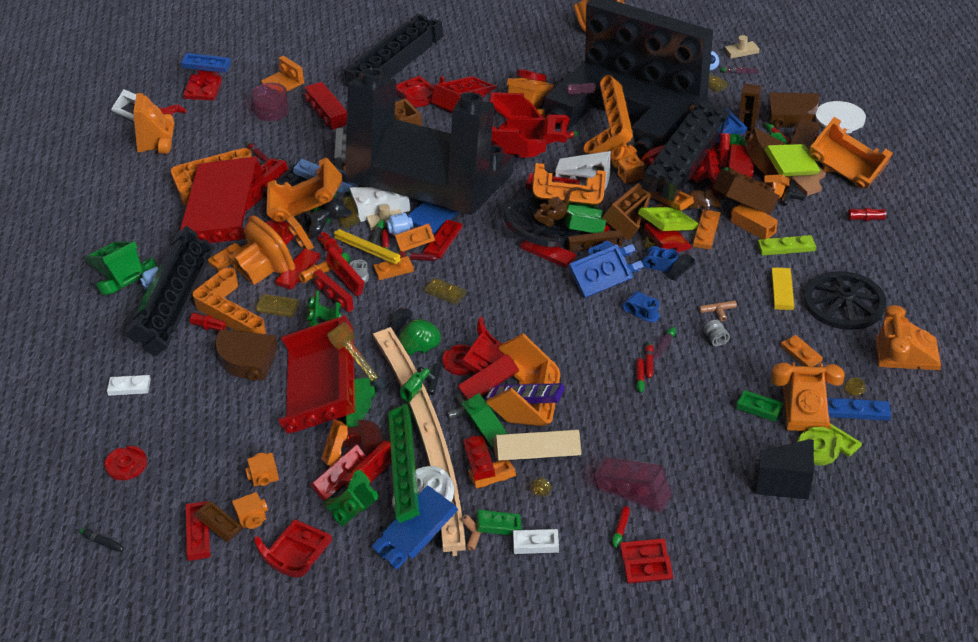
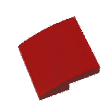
M652 223L645 224L644 230L659 248H672L677 252L692 248L678 230L662 231Z
M665 538L620 543L627 584L673 579Z

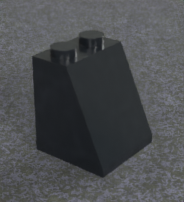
M808 439L760 450L759 459H755L754 472H757V474L753 473L752 486L756 487V494L809 500L814 474V440Z

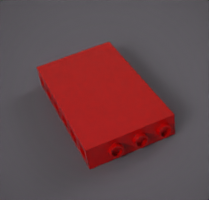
M257 156L198 164L180 231L187 225L198 234L197 238L201 241L205 239L209 243L246 239L242 225L254 173L262 171Z
M346 315L282 336L281 340L288 349L286 417L280 418L279 423L286 433H294L355 413L354 330Z

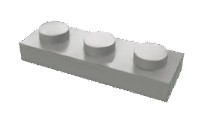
M336 128L335 166L343 170V164H346L347 134L344 135L343 128Z

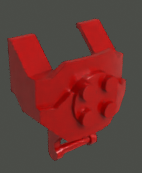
M491 92L490 103H493L494 109L507 119L499 129L492 126L491 139L497 143V146L503 148V153L517 154L521 158H529L546 152L547 144L553 140H558L561 143H565L568 140L567 125L570 119L567 115H548L544 118L539 114L535 106L524 97V93ZM556 123H560V131H555Z

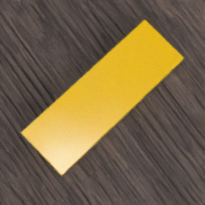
M772 268L774 309L794 310L791 268Z

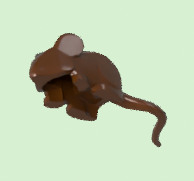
M571 188L567 193L565 202L559 197H554L548 201L549 204H540L541 209L537 210L534 218L546 226H553L554 220L562 219L567 214V205L571 192L575 190L593 192L595 189Z
M707 189L705 192L693 190L688 193V195L693 196L694 203L688 206V208L700 209L703 207L704 209H710V206L721 207L719 199L711 190ZM666 204L655 205V207H662Z

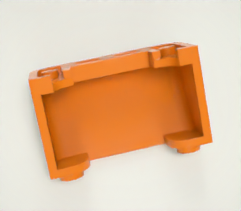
M833 117L811 145L809 150L810 156L844 176L858 188L867 189L886 168L893 153L887 149L879 152L878 148L873 151L846 134L847 129L844 128L842 130L839 125L841 120Z
M326 157L319 160L320 168L316 169L318 176L293 187L288 182H285L284 185L277 184L276 180L269 182L267 186V215L276 222H282L291 216H297L302 214V212L330 202L342 183V174Z
M535 163L531 184L534 197L539 200L549 201L554 197H559L565 202L567 193L571 188L595 189L593 192L580 190L571 192L568 203L597 206L601 204L604 198L606 171L597 170L593 178H587L586 186L552 182V173L546 172L544 164Z

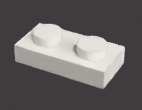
M150 375L110 377L107 389L108 396L148 393L151 380Z
M558 529L513 531L514 554L559 553Z

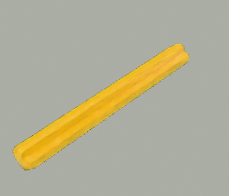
M341 229L334 232L335 239L393 264L401 261L400 255Z

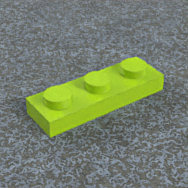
M812 235L758 240L761 255L816 251Z

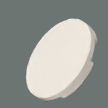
M843 101L824 103L818 107L815 114L816 123H820L824 128L833 117L841 120L839 124L841 129H847L846 133H852V131L862 128L866 119V115L860 107Z
M426 466L416 470L418 495L429 485L450 502L452 501L454 483L442 468ZM393 495L392 505L395 510V500Z

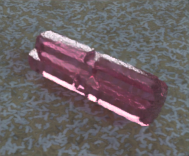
M595 83L568 85L567 91L569 95L581 94V92L594 93L596 86Z

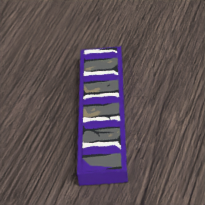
M563 383L498 385L489 391L485 400L487 402L488 399L512 387L528 403H558L565 387Z

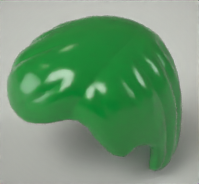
M416 319L410 321L402 329L398 339L407 354L413 355L417 351L426 353L428 350L436 348L440 343L441 334L434 324L424 319Z

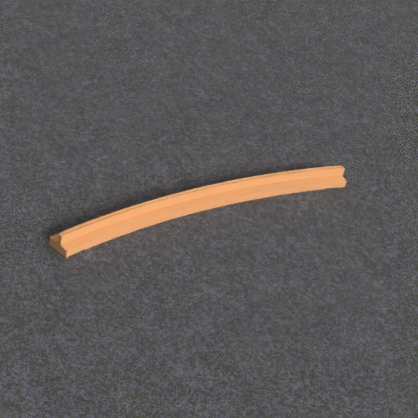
M391 327L373 333L375 342L402 387L417 370ZM422 384L421 391L408 404L420 432L429 466L442 468L454 483V496L451 502L458 508V511L441 528L443 552L452 551L453 556H457V551L466 550L456 479L440 423L428 393Z

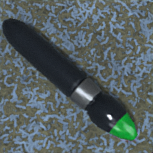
M83 528L79 531L84 538L117 552L124 550L120 543L94 533L90 529Z

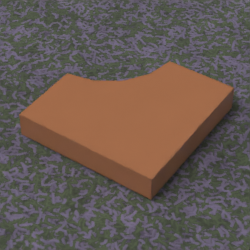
M820 168L821 171L817 175L794 176L790 181L794 182L795 186L806 196L822 190L819 181L826 176V172Z

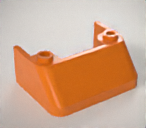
M524 333L499 345V349L505 355L508 354L519 368V372L513 375V377L519 380V384L559 383L560 370L558 366ZM512 387L488 399L486 402L508 423L545 426L553 420L555 403H528Z

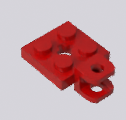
M198 70V74H191L183 94L184 99L214 101L221 86L222 77L218 76L217 72Z

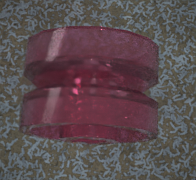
M265 83L257 86L252 91L254 112L257 118L264 121H275L282 119L289 113L287 89L279 83Z

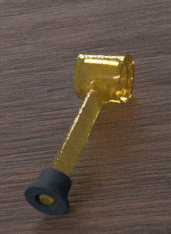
M342 322L327 333L329 340L338 350L346 347L372 381L371 384L375 387V392L380 391L388 384L381 376H377L351 342L356 336L346 322Z

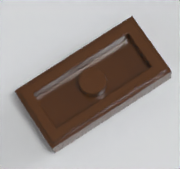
M209 501L197 510L195 514L200 521L227 543L235 538L243 529V526L212 501Z

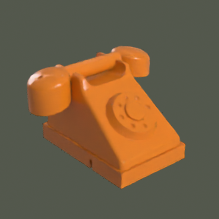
M508 78V93H524V97L545 118V109L538 108L545 101V97L553 91L554 84L528 78Z
M137 93L133 111L137 152L158 149L159 154H168L172 148L175 126L173 116L171 114H162L161 110L147 96H144L143 93Z
M897 305L888 306L885 310V319L879 335H876L875 338L878 366L918 369L919 367V369L940 370L941 362L936 337L910 323L908 318H905L906 311L903 307Z
M781 362L772 368L770 381L776 386H782L787 430L808 431L812 427L830 429L825 380L832 385H842L845 373L841 367L835 364H828L823 367L822 363L818 367L795 366V362L791 365Z

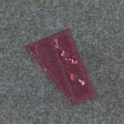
M605 457L594 474L599 489L661 514L672 497L662 465Z

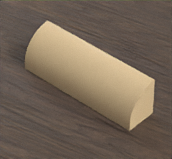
M579 430L506 434L493 437L495 456L498 461L582 455Z

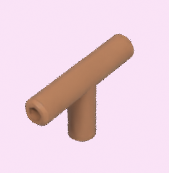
M736 301L702 305L699 306V312L716 311L719 320L726 321L727 317L724 310L736 308L737 303Z
M464 515L461 521L472 532L467 548L473 551L476 548L481 532H477V523L469 515Z

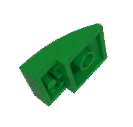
M568 203L567 214L563 217V221L569 229L591 233L604 232L606 220L601 218L603 210L596 206Z

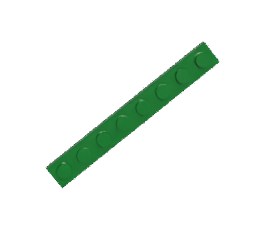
M407 404L388 412L395 515L399 523L420 515L411 414Z

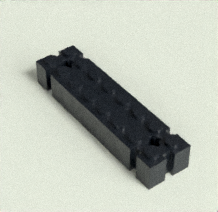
M416 14L411 18V22L404 23L355 61V65L350 64L345 68V85L348 86L349 82L362 74V70L368 68L379 69L383 71V77L392 78L432 46V42L436 43L443 38L442 21L433 18L429 20L427 16Z
M699 100L694 106V110H691L655 158L653 165H650L646 170L642 189L652 193L657 191L661 193V197L674 202L679 195L680 189L684 188L718 140L719 134H722L725 130L730 111L721 107L715 109L711 107L712 104Z
M187 225L172 240L171 247L167 250L132 318L134 321L129 324L124 334L136 344L139 341L143 343V349L153 356H157L168 347L173 337L171 334L176 331L209 262L208 259L212 256L215 246L207 240L203 239L201 241L197 238L198 234Z

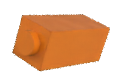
M743 203L732 209L731 222L761 239H767L776 233L778 220Z

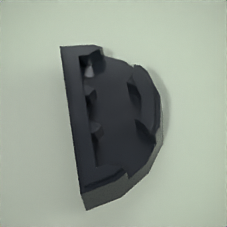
M689 254L681 255L673 264L668 278L675 281L695 264V259Z
M401 307L392 316L394 320L392 330L395 335L413 315L410 309Z

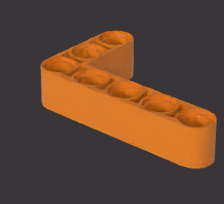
M611 75L605 76L600 82L609 128L586 142L584 145V152L586 154L612 151L613 148L620 146L622 143L627 144L633 136L622 85Z
M241 148L172 167V180L183 205L188 203L198 164L252 157L251 150Z
M222 269L193 292L195 307L198 311L205 315H211L215 319L225 321L226 326L235 331L266 334L264 320L261 317L225 298L238 287L235 269Z

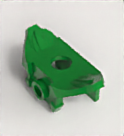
M316 290L313 297L310 296L307 302V328L321 324L316 321L318 317L324 322L341 317L339 312L341 304L336 302L332 309L319 304V291Z
M357 470L353 474L348 489L341 496L324 501V506L331 512L334 519L344 527L360 511L364 512L377 500L378 494L377 491L370 487V480L363 471Z

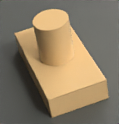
M745 35L739 36L738 44L725 46V52L730 58L756 54L760 50L754 41L748 42V37Z
M382 204L379 206V214L366 216L370 230L373 231L381 219L384 220V228H386V220L389 219V216L402 212L400 209L390 211L388 204Z

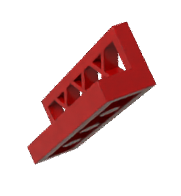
M270 158L261 166L262 171L254 173L246 211L265 197L262 190L268 186L269 182L276 180L288 170L286 161Z

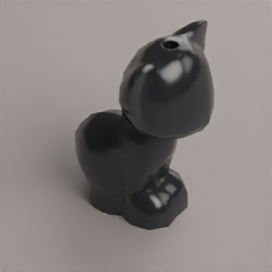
M333 197L330 202L324 204V209L314 211L313 213L310 211L302 212L300 225L308 238L312 239L321 233L329 217L340 219L352 215V211L347 208L343 200Z

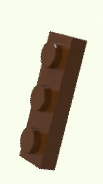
M622 230L568 237V251H586L602 244L604 241L622 246Z

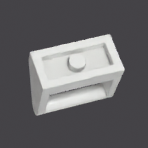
M124 89L111 108V111L134 121V114L121 108L130 102L135 104L136 94Z

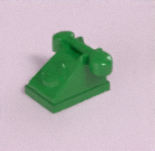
M114 241L84 258L88 264L107 279L95 283L100 294L110 295L142 278L143 272L156 267L153 257L140 263L136 250L138 247L135 241Z

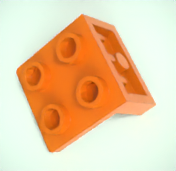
M285 56L278 58L280 71L261 80L264 86L278 95H282L304 84L302 67Z

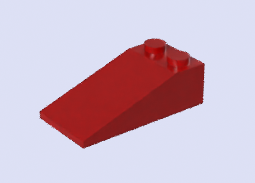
M474 76L434 84L431 103L436 104L439 108H446L450 110L449 112L453 113V109L462 93L474 92L480 94L483 98L497 86Z

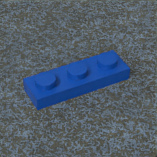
M186 53L181 62L182 68L226 73L231 64L230 58Z
M827 398L829 417L887 421L891 419L889 401Z

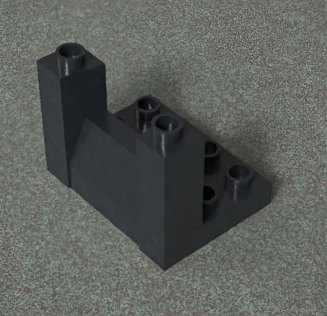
M590 0L586 4L585 61L545 97V117L548 115H567L570 119L567 125L568 131L596 103L604 105L600 82L605 76L611 75L622 85L628 113L641 117L632 126L634 138L633 147L637 150V156L642 158L651 149L667 144L691 110H694V106L699 100L707 102L713 30L614 0ZM556 123L555 129H560V123Z
M368 68L362 70L361 75L348 83L345 181L374 187L473 215L512 175L515 156L503 153V148L500 146L491 145L494 114L493 103L482 101V96L478 93H462L453 109L451 133L395 119L396 79L383 77V71L379 69Z

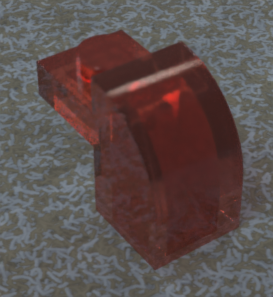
M358 420V426L347 428L348 435L346 440L343 441L341 448L362 445L363 453L367 457L383 442L381 429L372 421Z

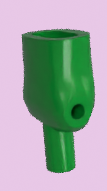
M424 368L420 373L412 374L401 387L400 396L405 401L410 402L421 391L423 380L430 374L429 369Z

